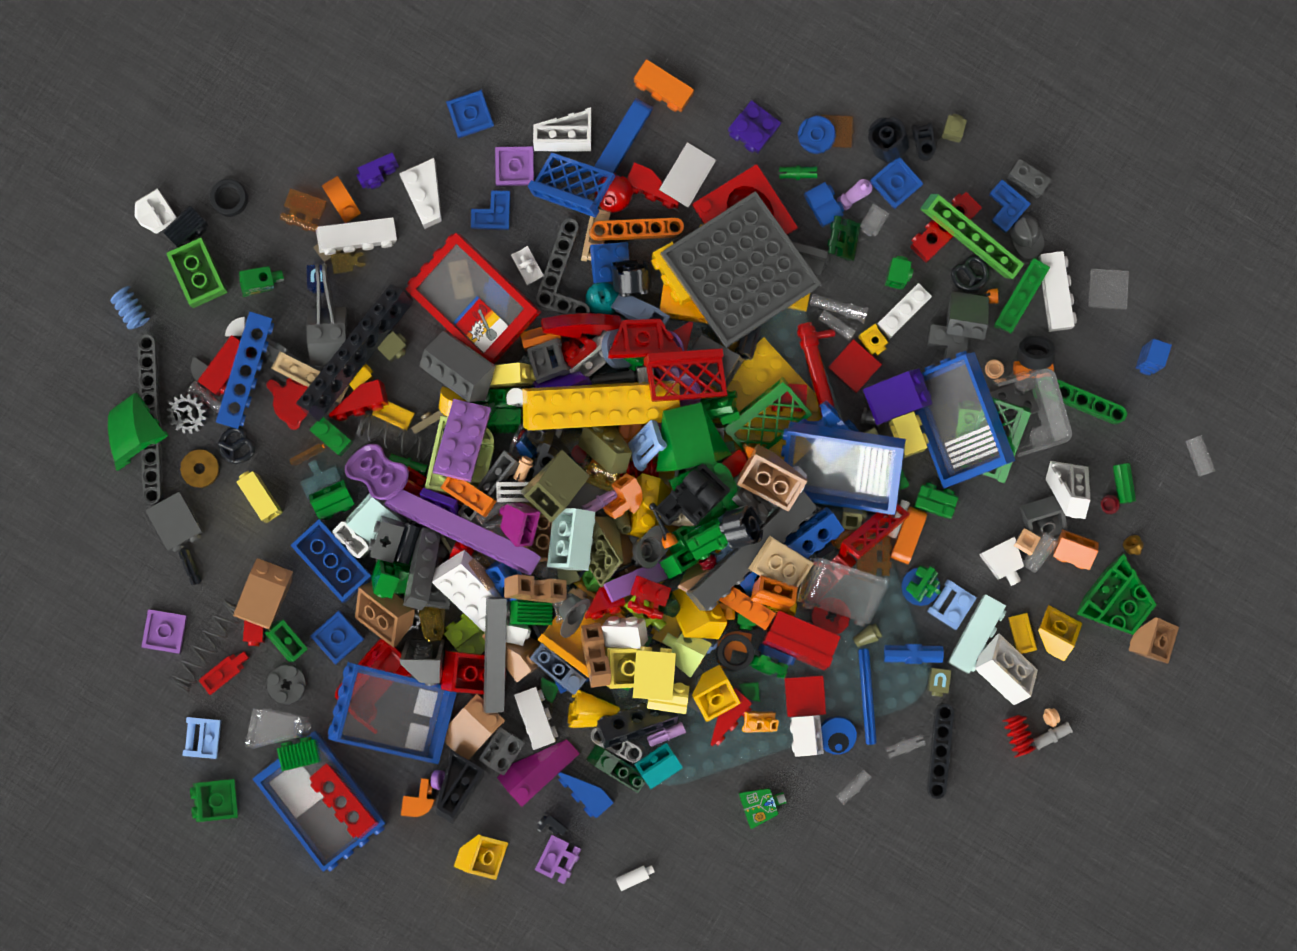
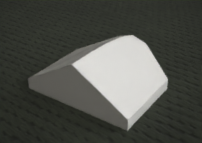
M158 188L135 201L136 219L141 226L156 234L177 218Z

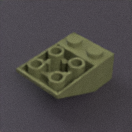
M561 450L520 492L552 523L566 509L590 476Z
M610 516L595 517V525L593 527V543L591 546L589 569L600 587L604 586L623 562L620 531Z

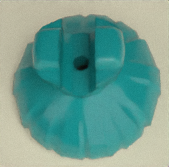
M609 282L595 283L587 290L585 303L588 305L591 313L613 315L616 311L611 308V305L618 297L619 292L614 291L613 285Z

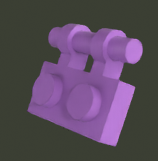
M551 835L535 870L550 878L557 872L560 874L557 881L565 884L567 878H570L572 874L571 869L574 863L578 862L580 858L578 855L581 848L574 846L572 852L566 850L569 845L568 842ZM563 856L568 858L564 868L558 866Z

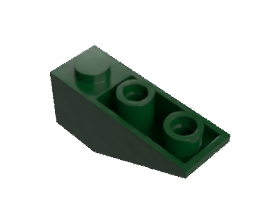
M597 744L586 759L592 765L637 793L640 792L645 784V780L637 769Z

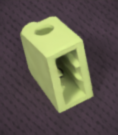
M668 633L662 643L672 649V653H676L675 665L689 677H692L712 645L701 638L684 637L683 633H681L679 638Z

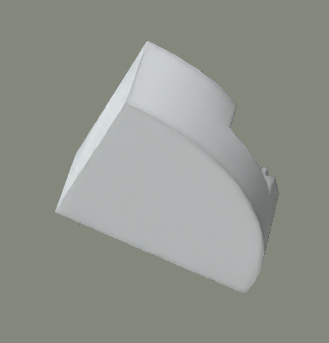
M241 317L232 321L226 329L225 336L241 337L246 318Z

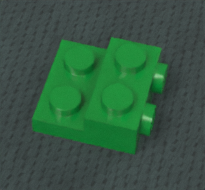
M235 779L193 783V787H190V797L195 802V807L191 809L192 818H196V822L238 818Z

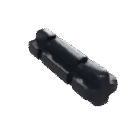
M189 549L180 550L178 554L180 559H183L182 564L187 576L190 577L191 585L199 584L201 578L197 575L198 571L193 559L190 558Z

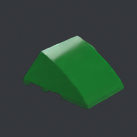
M138 393L132 394L114 407L108 415L109 443L116 471L131 462L130 458L150 444H157L169 436L158 425L159 421L154 419L149 413L150 409Z
M701 402L663 410L660 433L667 447L663 451L658 452L656 472L686 469L699 466L702 463L716 462L732 455Z
M1123 553L1104 570L1086 593L1076 614L1134 635L1157 604L1144 584L1141 583L1135 570L1132 569Z

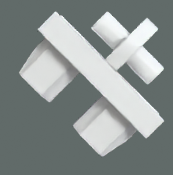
M528 246L511 254L527 286L543 278L544 275Z

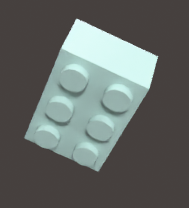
M566 508L552 522L547 567L588 571L591 561L590 553L593 543L595 512Z

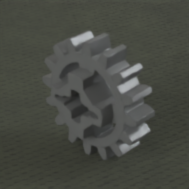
M183 392L180 395L177 394L174 399L169 401L171 406L167 408V411L171 413L167 418H172L171 425H177L175 430L182 428L184 434L188 430L192 434L195 430L198 432L207 423L205 420L209 415L205 414V412L209 408L203 406L205 400L199 401L200 395L193 397V392H190L188 395L186 392Z

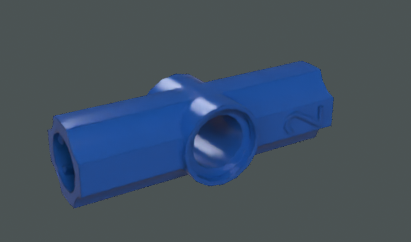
M905 644V646L884 645V662H905V664H922V662L943 663V646H922V644Z

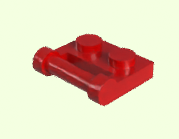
M585 333L581 334L580 339L572 338L562 343L561 349L565 362L573 368L596 349L597 344L592 339H588ZM580 343L584 344L582 349L578 347Z

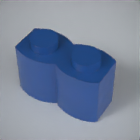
M825 182L804 194L808 205L822 228L833 223L834 216L843 217L842 212H844L842 204L839 201L836 202L833 197L835 195L831 185L827 186Z

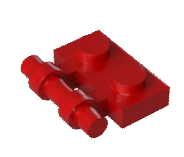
M636 576L630 593L636 596L635 602H628V608L637 614L643 613L648 618L661 620L663 612L658 611V606H666L671 588ZM645 600L650 602L649 607L644 606Z

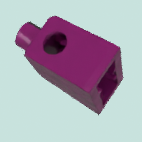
M521 502L507 503L500 508V514L503 516L500 526L501 530L516 547L532 546L540 511Z

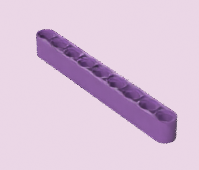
M403 489L396 496L385 502V505L391 510L524 574L531 575L541 559L535 552L523 546L516 547L510 540Z

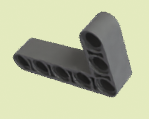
M571 218L564 220L561 225L536 297L537 304L541 309L558 315L576 314L578 308H584L587 311L586 313H590L587 304L557 294L579 233L578 223ZM569 224L576 227L571 233L565 231V227ZM562 242L569 244V248L565 251L559 249V245ZM555 260L563 262L560 268H554L552 264ZM549 278H555L557 283L554 286H548L546 281ZM546 295L551 299L548 304H542L540 298ZM560 302H567L568 308L560 310L558 304Z

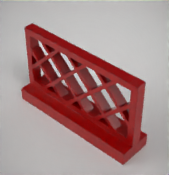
M723 348L647 354L643 360L644 366L647 367L651 402L726 397L727 388L722 357L724 356ZM717 363L718 372L716 375L706 369L709 364ZM691 365H696L702 370L697 377L688 370ZM673 366H677L683 371L678 378L669 371ZM652 368H660L664 372L663 376L658 379L653 375ZM703 372L712 378L708 385L699 379ZM685 373L694 380L689 387L680 380ZM666 374L675 381L671 388L661 381ZM714 380L720 384L721 392H715L709 387ZM695 382L704 388L702 393H696L691 389ZM677 383L686 390L683 395H678L672 390ZM658 384L667 391L664 396H656L655 388Z

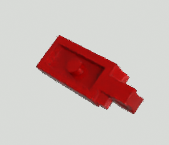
M244 651L237 657L232 654L198 681L208 694L212 695L239 674L244 668L242 664L250 657Z

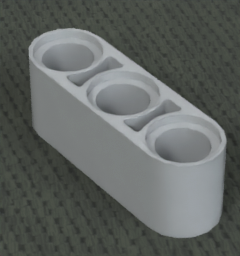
M593 729L591 732L592 741L604 748L602 741L598 738L597 729ZM634 740L623 742L621 749H617L615 745L606 748L608 751L629 762H638L646 754L644 746ZM633 748L638 749V758L632 756L631 751Z

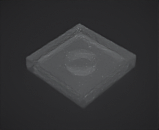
M1091 268L1088 307L1126 310L1129 271Z

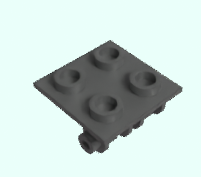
M1025 380L990 392L994 398L1030 408L1032 415L1040 411ZM1010 408L1004 411L1007 420L1016 417L1018 411ZM1000 413L1003 422H1006L1002 413Z

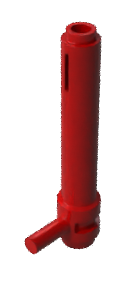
M812 322L800 324L797 326L798 330L796 332L797 336L801 339L799 342L800 347L804 350L818 406L824 401L834 406L818 348V339L835 336L834 329L816 332Z

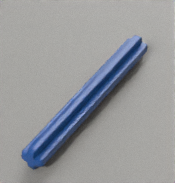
M865 648L858 651L866 744L873 745L877 741L869 649Z

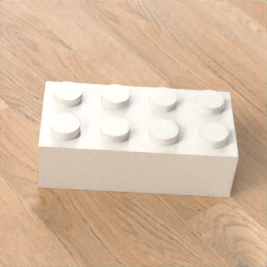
M463 550L435 568L432 583L484 632L486 598L501 596L485 572V569ZM507 602L506 618L510 616V602Z

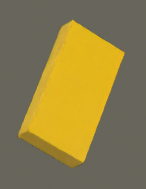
M389 401V405L383 406L382 410L373 411V416L406 431L415 413Z
M1028 613L1008 617L1016 650L1021 654L1036 651L1037 647Z

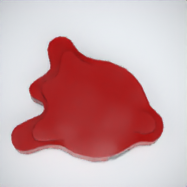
M291 378L287 379L286 386L284 387L275 380H269L266 386L273 394V407L276 415L287 423L291 430H298L307 414L296 402L308 387Z

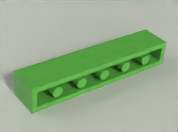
M931 194L920 208V210L1003 277L1014 279L1023 267L1024 263L939 194Z

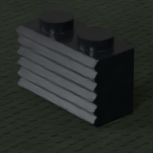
M189 206L162 232L179 248L192 242V239L197 235L201 236L207 230L206 226L208 224Z

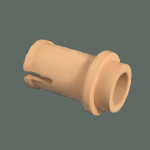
M523 456L522 459H519L520 464L513 476L515 480L519 478V482H525L530 468L533 467V460Z

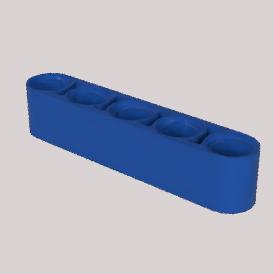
M638 98L634 100L594 167L611 173L616 172L651 114L652 106Z

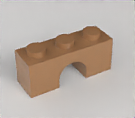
M519 574L504 578V598L546 603L564 601L567 599L566 580L551 578L534 580V576Z
M601 623L581 625V642L591 688L610 685L611 669L608 656L605 657Z

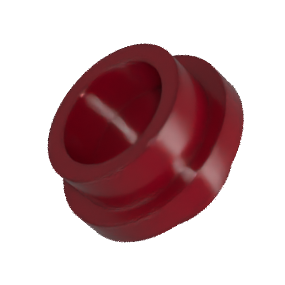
M1114 495L1105 496L1101 501L1102 510L1106 514L1116 513L1120 508L1119 499Z
M710 553L708 558L699 560L700 568L702 570H711L717 563V556Z

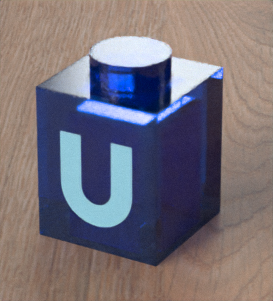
M307 265V288L313 294H317L315 265ZM319 265L322 294L324 293L325 288L323 283L322 265Z

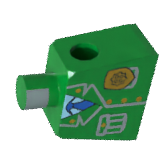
M269 266L239 272V282L243 297L273 290L274 283L284 281L282 270L271 272Z
M770 788L738 793L750 829L779 815L776 806L787 803L783 792L772 795Z

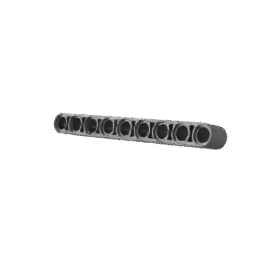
M144 334L139 337L137 343L139 396L145 404L149 396L154 397L153 404L147 405V407L150 409L149 413L154 415L155 419L159 421L158 425L161 427L158 342L151 335ZM149 339L152 340L151 347L144 348V342ZM152 358L153 364L148 368L145 367V361ZM152 377L154 380L153 384L147 387L145 381L147 378ZM162 441L157 444H150L141 451L143 499L151 505L158 504L164 498ZM151 453H155L156 460L149 463L148 456ZM152 472L157 474L154 482H150L148 479L149 474ZM156 491L157 499L150 501V493Z

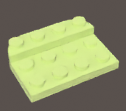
M440 416L425 488L437 493L450 495L441 489L447 476L433 473L443 437L442 429L445 428L448 417ZM488 428L485 431L472 481L468 482L474 487L479 485L491 466L494 452V437Z

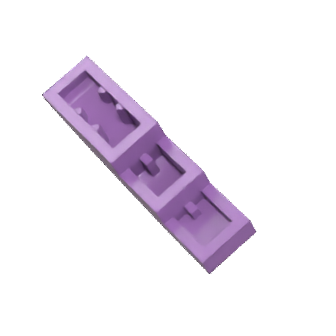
M660 561L652 568L642 567L605 583L604 587L611 602L631 595L636 576L656 583L667 580L668 577L660 565Z

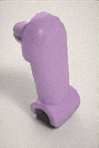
M866 179L859 180L845 194L842 193L837 198V202L839 201L842 204L844 210H848L853 203L871 193L872 184Z

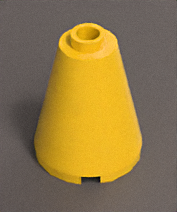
M578 690L575 695L572 694V697L575 699L569 704L568 727H597V721L601 717L617 714L620 711V707L582 690Z

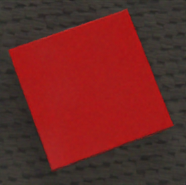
M853 339L828 369L857 393L882 364Z
M823 676L784 679L787 717L826 715Z

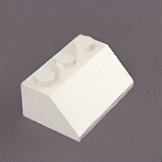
M997 634L981 652L975 667L978 673L989 681L1013 705L1031 697L1038 669L1001 634Z

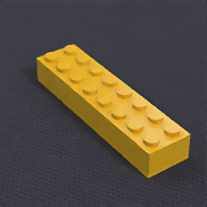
M673 380L662 381L669 388L675 383ZM649 382L522 389L523 426L527 430L647 424L650 420L662 423L663 410L680 407V400L651 402ZM677 383L672 390L680 395V385ZM659 384L655 388L656 396H664L667 393Z

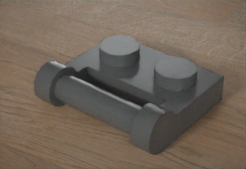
M558 338L527 349L535 380L538 384L557 376H566L570 373L569 366L566 365L562 353V342ZM552 349L555 352L558 367L553 368L549 355V350Z

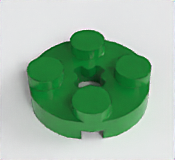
M754 655L749 666L770 676L777 673V678H786L788 665L781 662L773 663L771 662L772 658L765 655Z

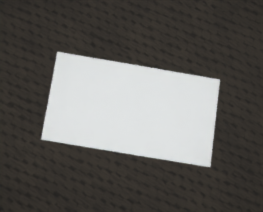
M687 142L659 190L689 207L716 160Z

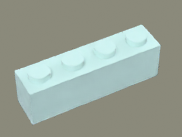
M986 594L983 595L947 663L967 674L970 671L974 672L976 660L987 647L986 642L988 638H992L997 631L996 623L998 620L1002 621L1006 614L1004 610L1006 605Z

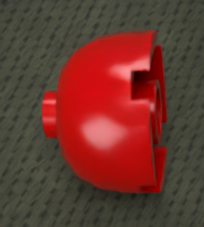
M615 173L614 180L599 204L601 209L612 213L625 209L633 195V187L628 179L624 176H617ZM601 177L598 185L604 183L608 177ZM597 191L594 194L595 199L598 195Z

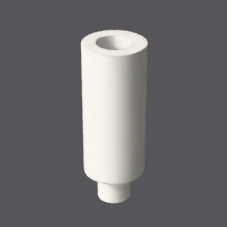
M643 865L617 877L616 881L620 890L623 891L649 879V875L655 871L652 865L647 868Z

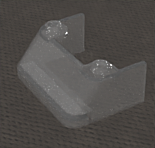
M1042 368L993 380L994 384L998 387L1014 382L1015 387L1020 391L1032 389L1034 399L1040 409L1038 413L1042 425L1032 429L1030 432L1031 445L1018 448L1016 452L1018 457L1066 443L1071 439L1072 430L1054 371Z

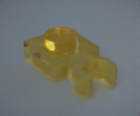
M350 252L330 255L333 273L353 271L352 265L358 267L365 266V263H358L357 258L363 256L364 253L358 252L353 257L350 256Z

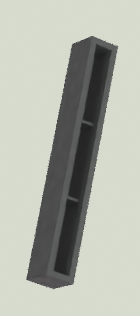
M802 491L789 512L778 507L759 526L760 530H763V538L759 543L732 549L693 585L686 594L700 611H710L718 604L717 601L721 597L724 598L729 595L731 588L735 584L738 585L744 581V576L748 572H752L748 568L768 537L771 536L784 543L787 540L785 537L790 533H795L800 528L799 524L809 520L814 515L813 511L817 509L815 504Z

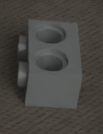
M1020 158L1006 178L1036 199L1042 195L1051 181L1049 177Z
M499 727L479 760L498 773L505 775L525 742Z

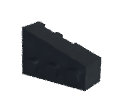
M452 750L446 767L436 814L453 824L483 778L484 769Z

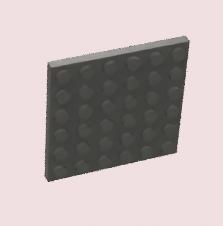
M756 191L660 254L725 348L821 286L818 278Z

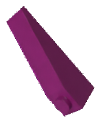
M566 739L511 764L505 775L500 774L497 779L520 806L523 807L580 753Z

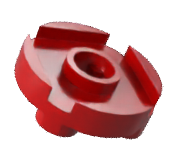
M834 597L824 598L813 608L811 614L812 623L819 628L838 635L849 625V608L841 599ZM828 611L836 614L834 622H831L830 619L826 620L825 616L828 615Z

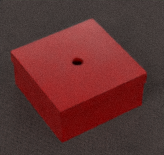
M778 611L761 644L824 671L830 667L833 654L841 636Z

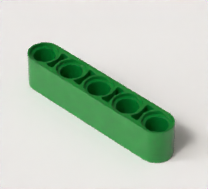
M1044 376L1036 383V390L1041 395L1111 424H1119L1127 417V411L1123 406L1051 376ZM1042 381L1049 382V390L1042 388ZM1060 388H1065L1068 391L1067 397L1060 396ZM1079 395L1085 398L1086 402L1084 405L1077 402ZM1096 403L1102 404V412L1096 411ZM1114 410H1118L1121 413L1119 420L1113 417L1112 413Z

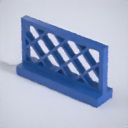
M551 152L535 182L531 180L527 187L535 197L596 218L599 213L598 206L614 180L615 175L614 173ZM554 160L560 161V166L551 168ZM576 167V171L567 174L566 168ZM563 170L564 176L555 179L553 174ZM587 171L592 173V176L582 179V173ZM551 175L552 181L546 184L541 183L545 177ZM578 175L580 181L570 185L569 179ZM603 176L608 177L604 183L598 185L597 179ZM566 181L567 187L557 188L556 184ZM594 181L595 187L586 190L584 184ZM582 186L583 192L576 195L573 194L572 189ZM597 191L598 195L594 201L588 199L589 194Z

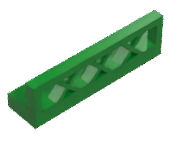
M1033 258L994 325L995 328H1001L1012 334L1049 271V266Z

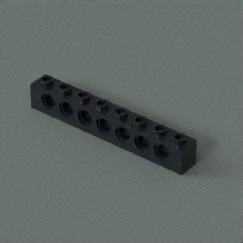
M392 284L388 286L299 398L296 404L308 416L320 422L410 308L413 302L404 291Z

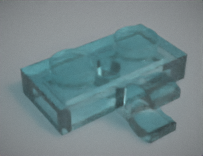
M314 460L308 463L314 476L300 483L309 500L310 494L342 481L336 466L321 472L317 461Z

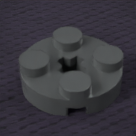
M288 665L280 666L273 670L268 677L267 683L270 696L278 703L291 704L300 700L307 686L303 672L294 666ZM285 679L292 682L289 690L282 688Z

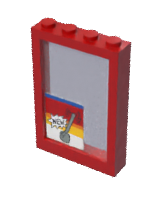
M451 234L446 239V244L443 248H439L434 252V258L420 268L421 272L417 277L414 276L408 281V287L405 290L454 337L492 364H495L542 311L461 234Z

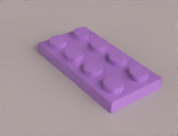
M453 399L433 473L468 482L472 481L491 413L490 407Z

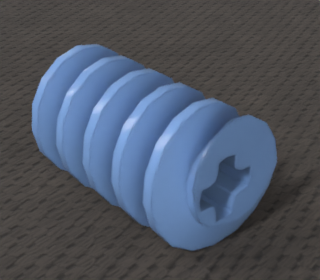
M126 286L117 291L110 301L112 304H115L114 308L116 310H120L118 314L123 317L124 323H128L126 327L128 329H135L144 325L150 318H143L146 311L139 312L142 305L135 306L138 299H131L134 292L127 293L130 286Z

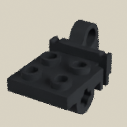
M549 429L547 434L543 433L536 451V457L532 463L533 467L530 468L525 482H530L563 450L562 443L555 439L556 429ZM515 487V490L523 489L522 487Z
M702 463L697 469H693L684 478L682 483L676 486L675 491L672 490L654 510L668 526L681 513L696 526L700 522L701 517L703 518L730 493V489Z

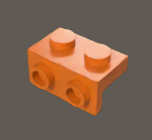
M542 327L528 330L521 334L525 352L528 348L558 338L561 340L559 335L543 333Z

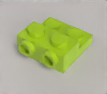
M464 613L460 616L462 620L457 624L453 621L445 627L446 632L444 635L458 652L475 654L485 652V640L482 637L485 631L483 632Z

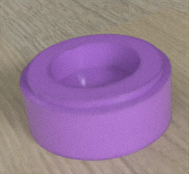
M435 770L432 773L431 786L433 789L441 790L445 776L444 771Z

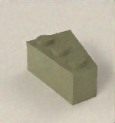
M616 425L584 427L578 446L608 473H626L632 452Z

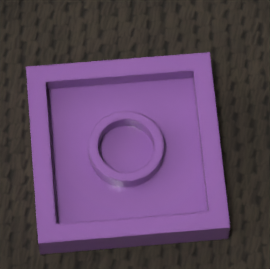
M533 146L495 147L496 186L529 185L531 180L534 181Z
M148 609L141 647L181 654L187 616Z

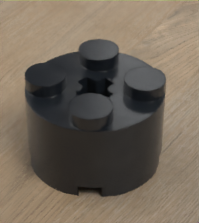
M882 117L871 124L868 140L877 158L891 163L902 157L909 149V138L905 126L898 118Z
M625 260L617 262L616 267L614 265L611 266L613 290L619 292L621 297L631 296V293L647 294L650 292L651 276L649 262L643 260L642 264L638 263L637 260Z
M745 505L727 510L724 513L719 528L721 533L725 534L731 549L759 543L763 538V530H760L759 524H762L761 517L753 506Z

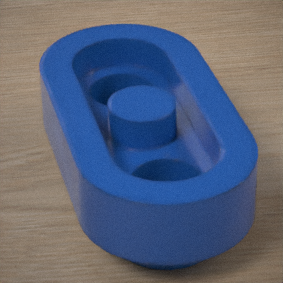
M760 644L758 651L761 652L760 656L773 657L779 660L778 662L788 665V667L789 665L793 666L796 658L771 647Z

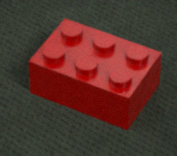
M445 651L441 690L484 695L485 654Z

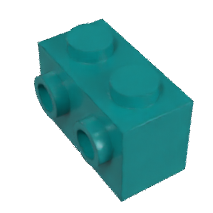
M667 743L634 764L650 789L683 768Z

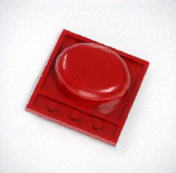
M757 164L692 204L702 222L706 224L756 191L786 235L798 229Z

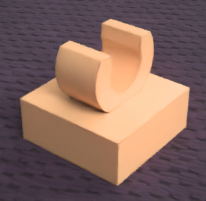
M1024 528L1014 546L1031 556L1041 537Z

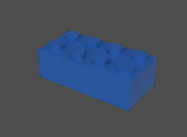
M320 519L290 545L343 603H346L357 593L359 587L372 579V575L348 551L346 546L334 536L333 532Z

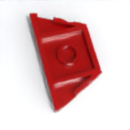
M661 319L622 320L608 353V359L646 357L649 353L678 352L683 350L676 345L673 340L674 337L666 330Z

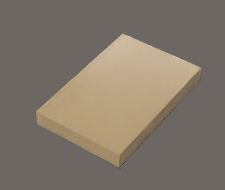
M769 536L748 569L759 576L762 575L799 587L814 563Z

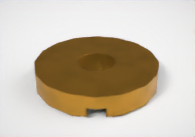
M198 449L189 452L183 458L180 471L186 483L193 487L204 488L215 482L219 475L220 467L213 454L206 450ZM202 463L205 466V471L202 474H197L195 467L197 464Z

